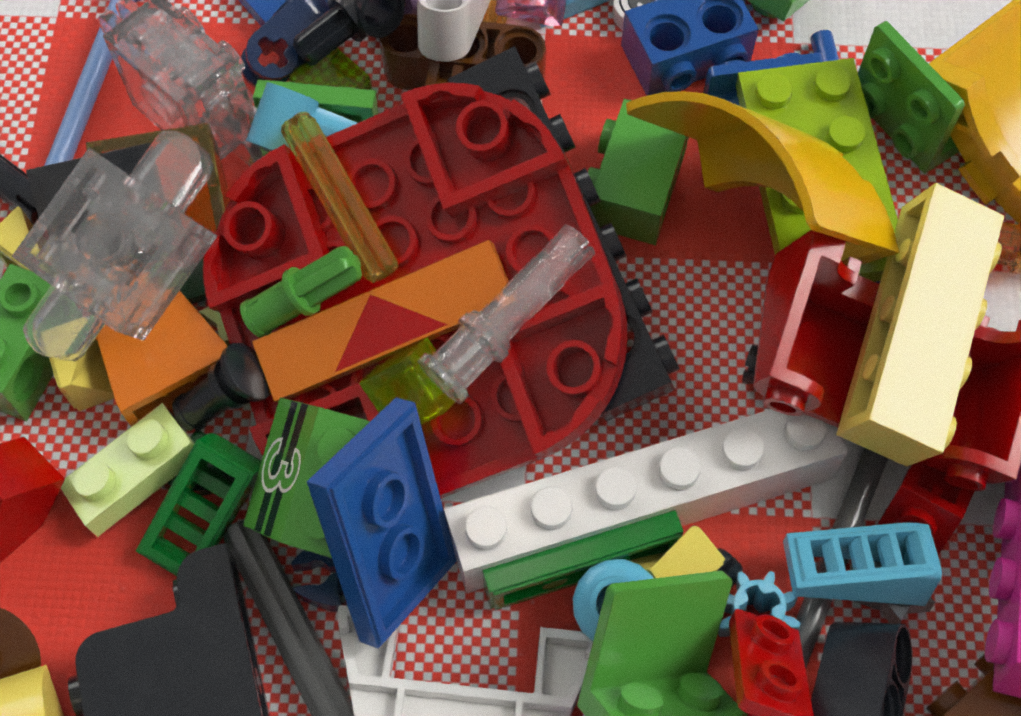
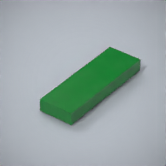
M676 510L482 570L484 590L490 609L498 610L577 585L580 578L590 567L604 560L625 559L631 561L636 558L667 552L682 537L684 532Z

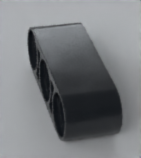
M833 622L827 633L811 698L814 716H903L912 671V644L907 626L896 623Z

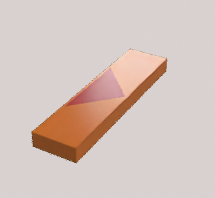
M487 240L254 340L252 343L274 402H279L280 397L292 399L515 305L517 301L494 243Z

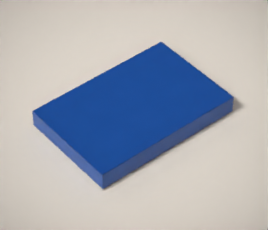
M395 398L307 481L359 642L377 649L391 636L457 562L415 402Z

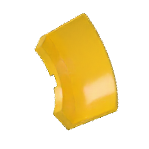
M1013 0L928 64L965 102V107L951 133L956 147L966 162L958 170L985 205L995 200L1021 225V0ZM1021 227L1018 228V229L1016 230V232L1014 233V234H1015L1017 237H1019L1020 239H1021Z
M686 91L662 92L643 96L626 103L628 115L698 141L705 188L721 192L742 186H761L772 188L782 193L804 212L806 223L811 230L847 241L841 258L842 261L851 256L862 261L861 265L900 253L893 226L885 206L869 181L862 179L855 168L842 157L843 153L828 143L725 99L704 93Z

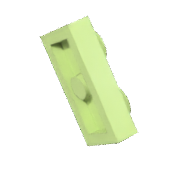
M161 403L68 475L61 490L84 526L99 537L178 475L195 443L174 415Z

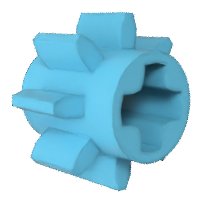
M742 571L737 574V592L735 596L729 593L724 612L730 613L732 616L735 609L746 611L747 605L753 604L759 613L770 611L771 616L781 619L790 627L798 630L800 626L798 620L785 615L786 611L791 610L795 606L798 597L793 596L792 591L782 593L774 584L775 572L769 571L764 580L751 581ZM731 616L721 621L718 631L719 637L730 636L729 620Z

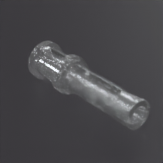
M564 225L548 244L480 312L472 310L470 313L466 312L458 320L460 328L433 355L425 353L417 361L420 368L440 390L455 402L461 404L469 396L466 388L493 361L501 363L509 355L508 350L511 348L509 341L565 285L573 274L580 270L595 255L593 247L587 246L589 241L570 225Z

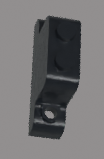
M226 543L197 550L183 560L178 569L177 580H173V592L176 608L173 611L96 632L83 641L75 659L77 675L69 677L68 680L70 701L76 716H270L240 572L236 566L234 556Z

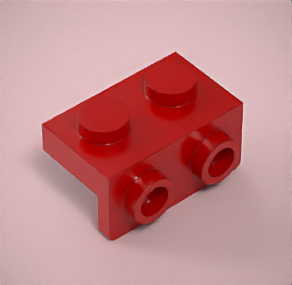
M735 609L729 620L739 709L746 712L747 716H814L799 630L790 627L781 619L771 615L758 616L741 609Z

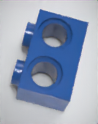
M657 0L625 11L621 47L646 96L666 91H682L693 82L705 79L707 71L711 66L721 65L731 60L751 61L759 29L743 0Z

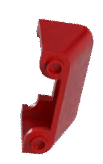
M810 230L776 253L773 258L765 286L753 386L757 392L764 396L763 404L776 412L791 416H801L804 413L838 428L880 284L858 275L862 261L851 256L843 261L841 260L847 241ZM984 316L981 324L974 331L968 355L972 359L971 372L967 381L959 390L953 413L957 421L955 434L943 453L921 461L925 465L944 472V480L958 488L970 491H984L987 484H997L1017 479L1021 463V320L1018 321L1016 331H999L988 327L990 317Z

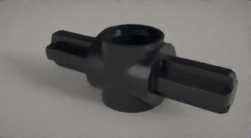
M327 0L330 10L298 33L293 40V47L305 63L313 66L350 37L357 42H361L368 36L374 38L386 37L393 33L400 25L404 16L406 1Z

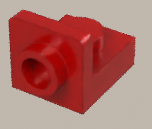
M921 462L915 463L908 467L895 495L877 525L893 523L928 524L937 554L939 555L962 521L975 491L953 486L944 480V472Z

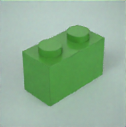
M624 99L617 120L607 118L603 126L598 153L605 155L600 169L590 167L588 170V174L601 202L590 208L599 228L611 222L617 235L656 245L687 149L689 137L628 115L626 103L632 100Z

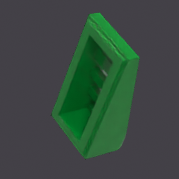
M209 433L197 439L138 545L136 552L177 576L181 563L190 553L163 537L167 529L196 545L195 551L219 545L224 534L227 532V527L232 524L254 488L261 460L215 433ZM210 463L234 477V482L232 483L207 468V465ZM195 484L201 485L224 499L220 507L192 491ZM183 507L207 521L210 525L207 530H204L177 513Z

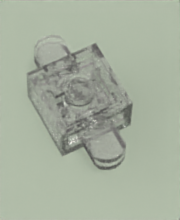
M119 0L115 5L119 16L111 10H106L98 17L99 26L104 33L103 38L132 105L207 172L232 151L248 166H251L263 157L260 148L267 152L271 151L246 141L257 108L253 106V94L244 82L242 71L245 69L243 60L229 43L224 40L216 43L205 33L198 18L188 8L182 6L177 9L167 0H148L141 7L132 0Z
M178 131L161 132L130 174L96 151L88 148L21 242L12 257L51 285L23 326L27 343L35 352L62 361H77L84 356L105 325L115 332L144 341L218 237V235L185 213L213 171V164L209 154L188 135Z

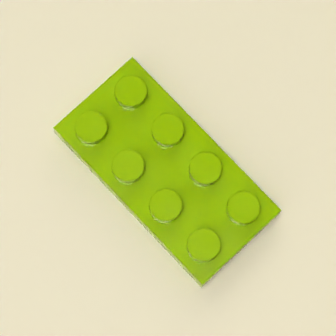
M854 58L739 72L735 87L740 106L816 137L843 153L842 157L855 168L862 179L869 181L885 206L895 232L898 218ZM759 186L776 255V253L811 229L806 223L804 212L792 200L772 188ZM887 257L861 265L858 275L874 282L881 281Z

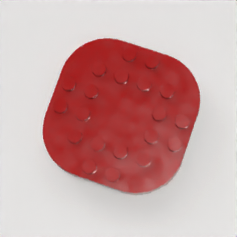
M440 83L414 88L401 93L404 103L295 151L285 144L270 151L245 170L224 196L230 202L220 219L216 232L211 230L208 232L203 259V278L209 309L220 313L230 345L232 343H243L255 350L252 341L260 337L254 335L243 322L240 305L243 301L257 296L282 281L283 272L291 267L302 269L339 246H347L360 259L362 264L361 279L321 302L320 310L317 312L319 313L487 240L494 243L517 304L289 399L368 421L376 417L395 398L415 402L441 499L544 459L577 440L594 424L609 404L623 372L628 341L626 313L618 285L574 173L560 146L549 129L527 107L515 99L510 101L502 96L483 91L479 85L467 83ZM301 314L272 330V333L310 316ZM272 395L262 402H249L256 421V425L249 427V430L262 456L278 406V402H274Z

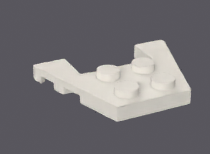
M339 605L337 612L354 716H571L579 699L593 644L582 631L540 627L533 693L391 678L399 627L377 649L359 642L348 606Z

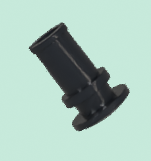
M232 343L223 349L220 360L209 368L208 377L174 399L172 408L178 422L189 431L195 429V432H199L209 422L229 408L240 409L250 401L262 402L269 397L271 392L256 351L243 343Z

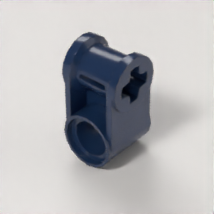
M286 0L273 16L253 33L240 59L241 73L250 85L255 88L257 80L286 82L306 64L294 49L293 40L298 33L330 10L325 0ZM274 51L278 54L280 59L277 64L271 63L264 67L258 61L261 53L268 55Z

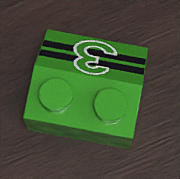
M280 397L243 526L277 542L332 558L307 481L370 421Z

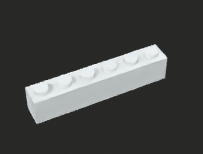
M770 409L445 508L444 513L457 565L467 594L484 588L482 570L670 511L676 510L681 526L832 480L848 453L842 437L836 435L837 427L804 413L801 416H791Z

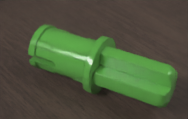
M339 246L302 269L296 267L289 268L283 272L282 281L241 303L240 313L243 322L254 335L261 338L301 314L305 316L314 315L320 310L321 302L361 279L362 264L360 259L347 246Z

